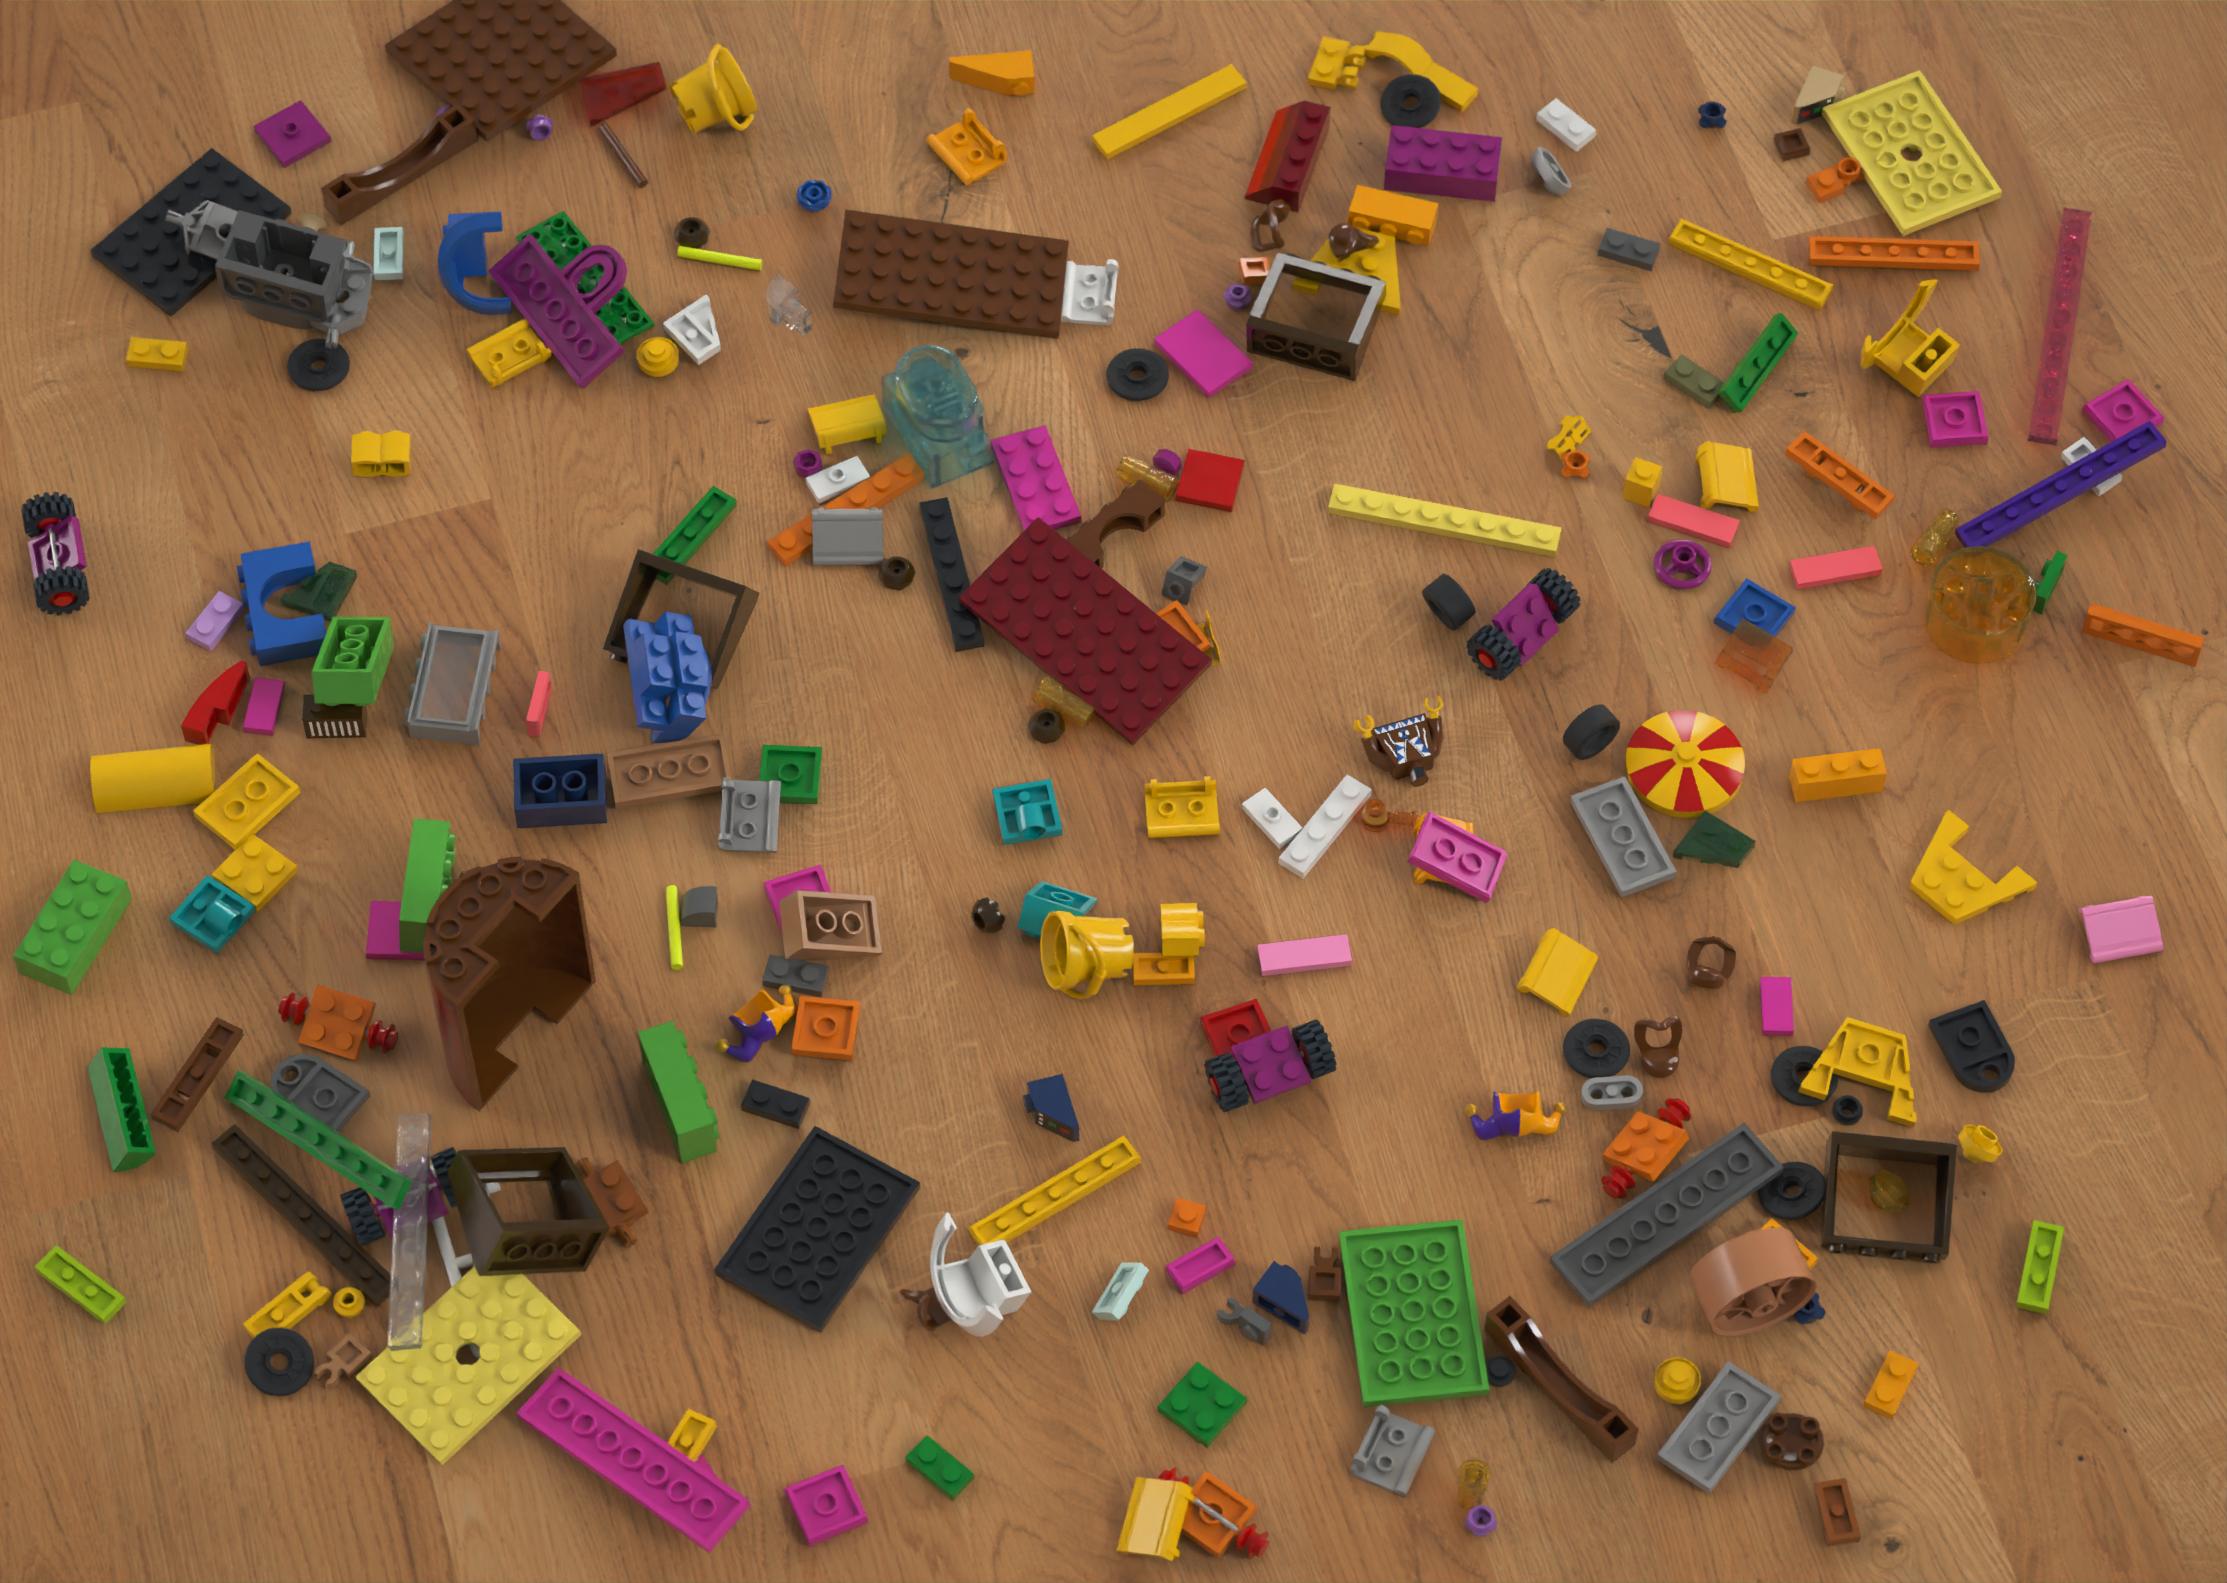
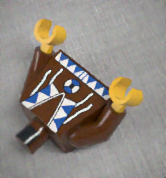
M1436 696L1437 707L1435 709L1429 707L1428 697L1424 699L1423 707L1429 712V717H1426L1425 713L1373 728L1374 719L1370 715H1365L1364 719L1367 723L1365 729L1361 727L1358 719L1355 720L1353 728L1356 732L1363 735L1361 741L1369 762L1384 772H1389L1393 779L1398 780L1409 776L1414 787L1426 784L1429 780L1426 771L1433 768L1434 759L1440 754L1444 738L1442 718L1438 716V711L1443 706L1442 699Z

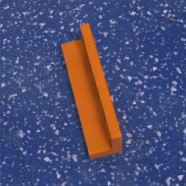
M2091 603L2088 609L2082 633L2196 667L2205 639L2195 634Z

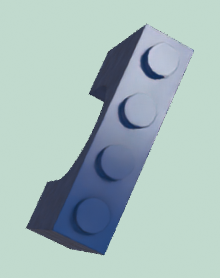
M310 541L240 554L242 565L237 566L239 582L246 585V589L241 590L243 606L250 609V613L245 614L248 632L253 631L254 638H249L252 656L258 655L260 666L318 656L326 636L323 614L295 619H280L264 610L267 599L277 590L317 581Z

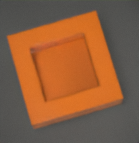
M1832 167L1807 176L1806 184L1819 203L1842 195L1845 192L1844 184Z
M1267 257L1239 259V270L1243 285L1264 284L1270 271Z
M1177 1198L1168 1222V1230L1198 1238L1207 1206Z

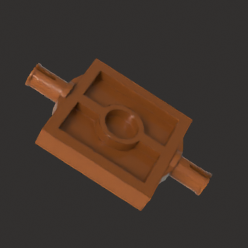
M587 1157L582 1158L585 1167L578 1160L576 1166L582 1173L586 1186L610 1227L605 1237L618 1234L626 1248L631 1247L626 1236H628L632 1245L637 1240L629 1227L635 1220L649 1212L621 1164L617 1160L600 1170L594 1171Z

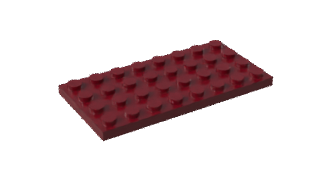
M1039 517L959 596L961 604L1132 746L1212 665L1210 657Z

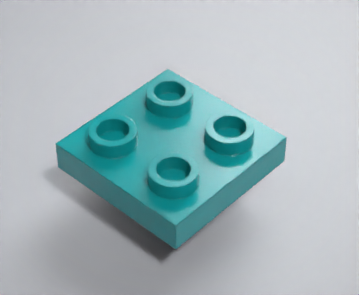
M1051 779L992 789L1004 845L1063 835Z
M207 875L169 917V922L172 926L218 954L255 912V907L252 903Z

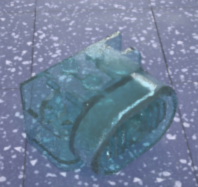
M935 345L918 346L907 351L898 360L894 372L881 377L883 405L915 461L924 470L925 478L931 489L994 464V459L987 449L989 439L984 430L983 406L978 398L974 384L956 355L943 347Z

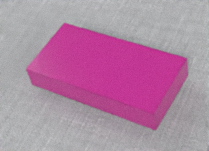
M255 677L243 724L245 733L274 735L285 690L284 680Z
M1761 977L1762 1036H1793L1794 1021L1791 977Z
M1218 1236L1166 1265V1272L1183 1295L1233 1267L1235 1259Z

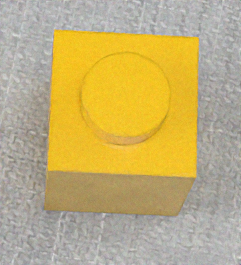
M1635 457L1625 478L1623 499L1650 508L1660 486L1663 466Z

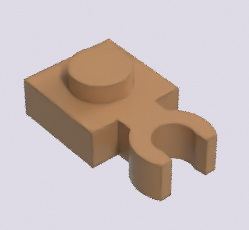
M348 1333L326 1354L330 1362L319 1365L315 1369L314 1374L318 1380L325 1374L332 1375L326 1381L327 1388L332 1390L338 1385L340 1376L343 1373L348 1378H351L372 1358L371 1351Z

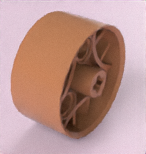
M1784 1228L1760 1229L1723 1243L1699 1260L1689 1276L1690 1283L1712 1331L1717 1335L1725 1337L1750 1334L1779 1323L1807 1304L1817 1289L1816 1281L1793 1233Z

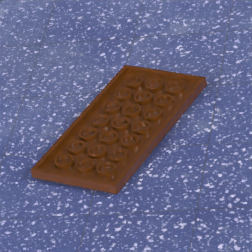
M845 209L833 308L1058 339L1069 240Z

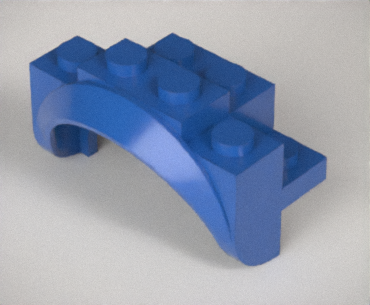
M665 612L655 623L628 619L623 624L637 727L654 730L651 733L652 743H668L683 740L707 718L705 706L712 686V669L702 644L701 635L694 634L692 616ZM670 696L669 704L667 707L666 699Z

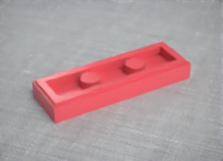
M1657 494L1647 522L1730 548L1740 520Z
M1875 546L1790 560L1789 565L1797 590L1882 575L1883 570Z

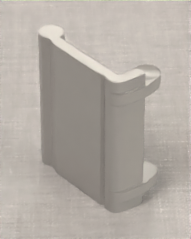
M883 508L813 509V566L881 565L883 563Z
M723 777L721 784L720 834L718 835L719 849L734 852L776 853L781 781L729 780V778Z
M1380 1404L1374 1413V1418L1364 1440L1351 1462V1475L1374 1486L1405 1497L1436 1431L1430 1426L1423 1427L1390 1413L1388 1408Z

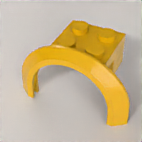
M1936 279L1922 281L1918 285L1910 304L1887 334L1879 342L1875 340L1872 344L1871 336L1868 335L1861 349L1860 365L1863 369H1867L1874 364L1878 365L1917 397L1954 361L1960 347L1959 343L1941 329L1937 328L1929 336L1913 323L1932 296L1938 282Z

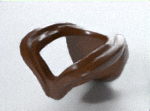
M1283 199L1271 202L1267 210L1254 218L1250 237L1252 246L1256 251L1264 252L1279 249L1285 245L1278 230V223L1288 217L1291 209ZM1260 224L1270 225L1273 243L1262 244L1259 235Z
M1340 223L1334 226L1329 233V246L1338 263L1347 259L1352 253L1372 248L1379 243L1377 236L1366 234L1348 223Z
M1712 936L1695 939L1687 955L1688 981L1704 988H1721L1734 970L1736 962L1735 949L1719 937ZM1717 944L1724 950V964L1720 972L1710 967L1697 965L1698 956L1704 945Z
M1678 1016L1668 1017L1661 1023L1651 1019H1642L1635 1023L1634 1039L1640 1049L1643 1067L1653 1077L1666 1078L1672 1075L1678 1067V1046L1682 1037V1022ZM1647 1027L1657 1031H1664L1671 1027V1041L1662 1047L1650 1046L1645 1038Z
M934 1287L926 1291H911L907 1289L900 1291V1294L906 1300L914 1301L918 1304L917 1314L919 1321L928 1331H934L940 1325L952 1320L942 1308Z

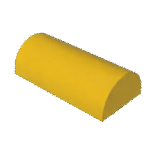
M212 744L91 756V786L96 813L199 804L216 791L215 756Z

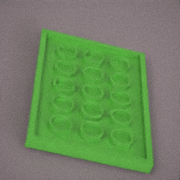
M1463 1219L1339 1231L1338 1237L1363 1407L1489 1395L1490 1389Z

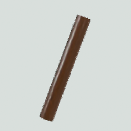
M602 123L598 127L599 132L638 187H645L648 184L646 177L609 125Z

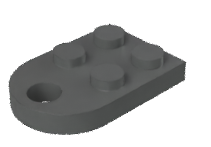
M298 1054L283 1060L275 1068L271 1077V1089L338 1133L370 1097L368 1089L322 1059L309 1054ZM289 1071H295L299 1074L294 1081L290 1082L284 1081L282 1077Z

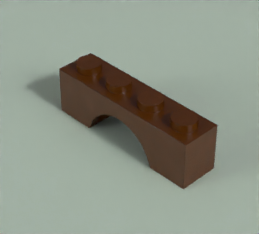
M1139 479L1135 484L1124 488L1120 496L1112 503L1108 502L1105 504L1100 513L1092 520H1086L1081 525L1079 531L1072 537H1066L1065 539L1102 569L1104 567V551L1101 547L1103 540L1111 533L1122 529H1135L1146 532L1165 516V499Z

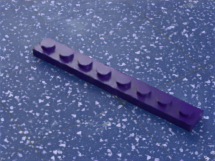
M2148 421L1956 528L1955 536L1972 556L2166 447L2167 441L2152 422Z

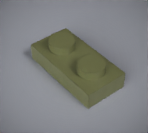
M1682 354L1664 372L1663 377L1708 409L1721 397L1717 392L1724 384V382Z

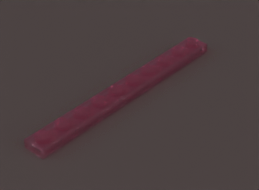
M2066 207L2063 210L2028 441L2054 446L2057 444L2092 212Z

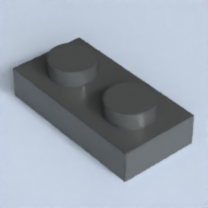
M1607 228L1598 249V256L1652 271L1661 243Z
M769 955L762 980L763 986L779 989L782 985H789L791 992L822 998L829 974V966Z

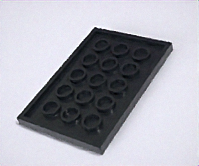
M211 148L93 247L91 253L92 257L171 317L217 278L215 269L217 260L190 250L189 254L186 253L183 229L178 225L165 221L169 210L185 216L186 213L189 214L204 201L208 200L237 212L241 210L273 220H285L292 214L289 205ZM221 229L219 235L227 239L231 229Z
M814 1126L715 1267V1275L821 1333L919 1191L920 1182Z

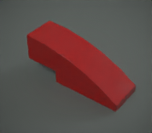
M239 661L227 669L198 697L181 725L186 742L197 745L209 744L218 723L230 725L250 679L247 662Z

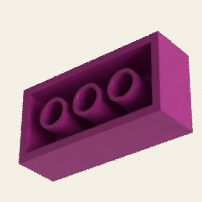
M1391 125L1384 190L1495 202L1502 137Z

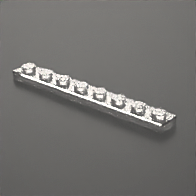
M428 1112L398 1115L396 1171L412 1180V1183L400 1209L394 1208L388 1347L391 1351L422 1348L432 1117Z

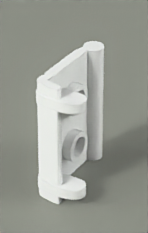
M1107 260L1106 267L1076 265L1073 261H1067L1061 322L1093 325L1112 324L1115 312L1116 281L1119 270L1116 260Z

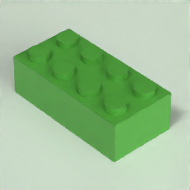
M332 617L312 669L315 703H324L327 706L339 704L366 706L375 703L394 650L391 617Z
M414 818L399 916L400 952L424 953L423 940L425 939L428 916L437 899L452 884L451 870L455 866L456 850L454 849L456 834L450 833V821Z
M73 860L13 955L18 972L72 995L132 900L127 881Z
M672 1020L638 1032L642 1063L681 1163L716 1152L715 1140L720 1138L716 1126L718 1124L713 1107H708L706 1101L708 1096L703 1082H698L696 1073H698L693 1056H688L686 1050L688 1046L683 1031H677Z

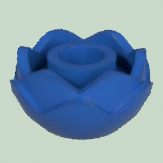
M807 180L798 188L797 201L805 210L819 212L830 203L832 192L830 187L823 181Z

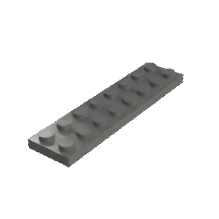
M1743 1123L1550 1257L1549 1263L1589 1308L1783 1173L1784 1167L1751 1129Z

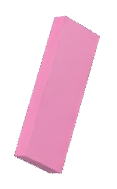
M1347 934L1257 945L1261 976L1352 965Z

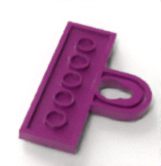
M529 234L488 270L581 388L584 389L626 352L595 314L621 290L626 281V262L612 247L607 245L591 246L582 251L560 270L538 241ZM603 265L604 274L599 278L596 288L590 293H579V279L594 266Z

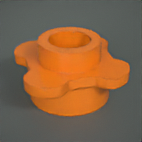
M1843 158L1839 164L1832 166L1844 186H1849L1855 180L1864 179V175L1860 171L1861 165L1855 158Z
M1579 450L1566 452L1562 455L1561 460L1564 462V467L1561 473L1564 477L1579 476L1584 479L1589 476L1590 470L1587 468L1590 462L1589 455Z

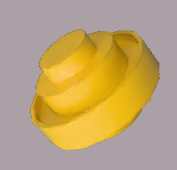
M663 337L650 338L644 341L637 350V364L640 370L652 377H663L670 374L679 363V353L676 345L671 340Z
M1967 1124L1958 1134V1139L1964 1150V1156L1974 1163L1979 1161L1995 1162L2002 1154V1147L1998 1142L1997 1136L1984 1126Z
M1673 1357L1667 1359L1658 1366L1655 1372V1390L1663 1400L1671 1404L1690 1402L1697 1396L1700 1389L1701 1375L1698 1368L1691 1361L1684 1358Z

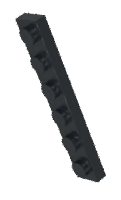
M948 497L919 502L920 513L955 652L984 647V638L978 617L959 602V596L970 586Z

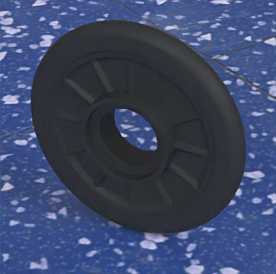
M1417 74L1403 75L1391 81L1384 89L1380 101L1381 111L1385 119L1392 125L1422 128L1437 116L1441 106V95L1437 86L1430 79ZM1413 96L1419 100L1417 105L1411 108L1403 105L1407 97Z
M326 339L306 341L297 346L290 354L287 362L288 374L297 386L305 390L324 391L331 389L341 383L348 374L350 359L346 350L340 344L335 349L333 346L332 349L325 346ZM321 360L326 362L322 369L311 367L315 361Z
M1133 348L1117 354L1111 360L1107 368L1106 377L1110 388L1120 397L1132 401H1144L1157 396L1164 390L1169 380V370L1163 358L1155 352L1142 348ZM1135 370H1141L1146 375L1141 379H1135L1130 376V373Z
M1587 1019L1575 1024L1568 1031L1563 1042V1053L1569 1066L1578 1074L1588 1078L1611 1077L1620 1072L1628 1062L1630 1044L1623 1030L1614 1023L1603 1019ZM1592 1043H1600L1604 1046L1605 1051L1596 1055L1589 1051L1588 1046Z
M1795 1046L1778 1055L1771 1068V1080L1775 1090L1783 1099L1799 1106H1814L1825 1102L1832 1096L1838 1085V1075L1833 1073L1825 1100L1798 1093V1089L1803 1081L1797 1078L1796 1073L1800 1070L1810 1072L1823 1051L1810 1046Z
M1786 1162L1782 1164L1784 1167L1783 1173L1758 1191L1760 1203L1769 1214L1784 1220H1796L1812 1214L1820 1207L1825 1199L1826 1182L1821 1172L1814 1166L1804 1162ZM1794 1185L1801 1188L1800 1192L1793 1196L1784 1193L1789 1186Z
M271 1328L259 1333L250 1342L245 1353L244 1366L247 1377L259 1391L271 1396H287L302 1389L309 1381L314 1368V1356L309 1343L299 1333L287 1328ZM274 1354H283L287 1357L288 1366L284 1370H276L271 1366L270 1359Z

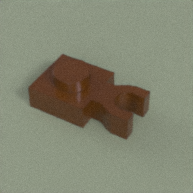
M1314 1247V1262L1317 1267L1310 1266L1308 1300L1340 1302L1341 1268L1334 1267L1338 1259V1248H1332V1256L1330 1258H1323L1320 1255V1247Z

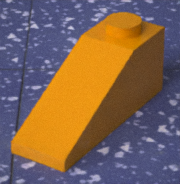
M1031 50L949 57V76L952 80L1006 96L1035 94V76Z

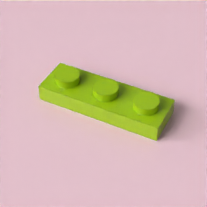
M2033 1220L2016 1308L2047 1315L2064 1227Z
M57 1245L34 1267L36 1273L104 1325L127 1303L123 1295Z

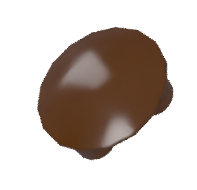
M1797 1413L1773 1414L1769 1418V1422L1764 1426L1760 1437L1761 1449L1767 1460L1775 1466L1786 1470H1802L1813 1465L1820 1458L1824 1448L1823 1433L1820 1430L1819 1422L1813 1417Z

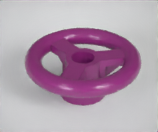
M1678 539L1667 542L1659 548L1654 557V569L1659 579L1666 585L1676 589H1692L1707 580L1711 573L1712 562L1708 552L1701 545L1690 540ZM1673 550L1672 563L1663 568L1662 561L1664 556ZM1696 553L1702 559L1703 568L1695 564ZM1677 572H1688L1696 576V578L1680 581L1670 576Z

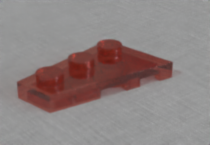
M660 62L583 77L579 80L590 128L666 90Z

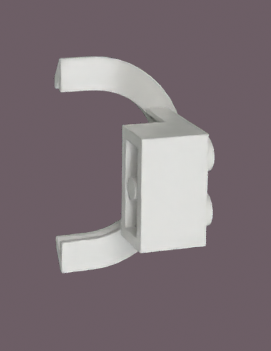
M946 1213L936 1227L931 1248L930 1270L935 1293L946 1314L963 1330L978 1337L989 1335L1002 1322V1315L1018 1311L1031 1294V1290L1005 1239L979 1245L969 1259L944 1265L946 1245L957 1229L950 1214Z

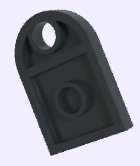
M1985 1000L1929 1020L1928 1026L1954 1075L1962 1085L1972 1091L1989 1093L2003 1088L2009 1082L2015 1067V1057ZM1992 1070L1998 1075V1079L1993 1081L1987 1080L1983 1077L1982 1072Z

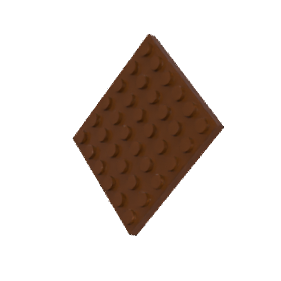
M452 0L385 44L386 52L445 105L451 108L459 103L475 120L476 132L486 142L617 56L616 48L561 0Z

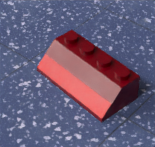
M1303 100L1276 111L1245 194V200L1269 205L1275 200L1283 199L1290 206L1291 211L1299 212L1330 127L1331 107Z

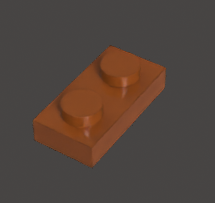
M1846 1478L1814 1483L1813 1489L1828 1547L1859 1542L1861 1535Z

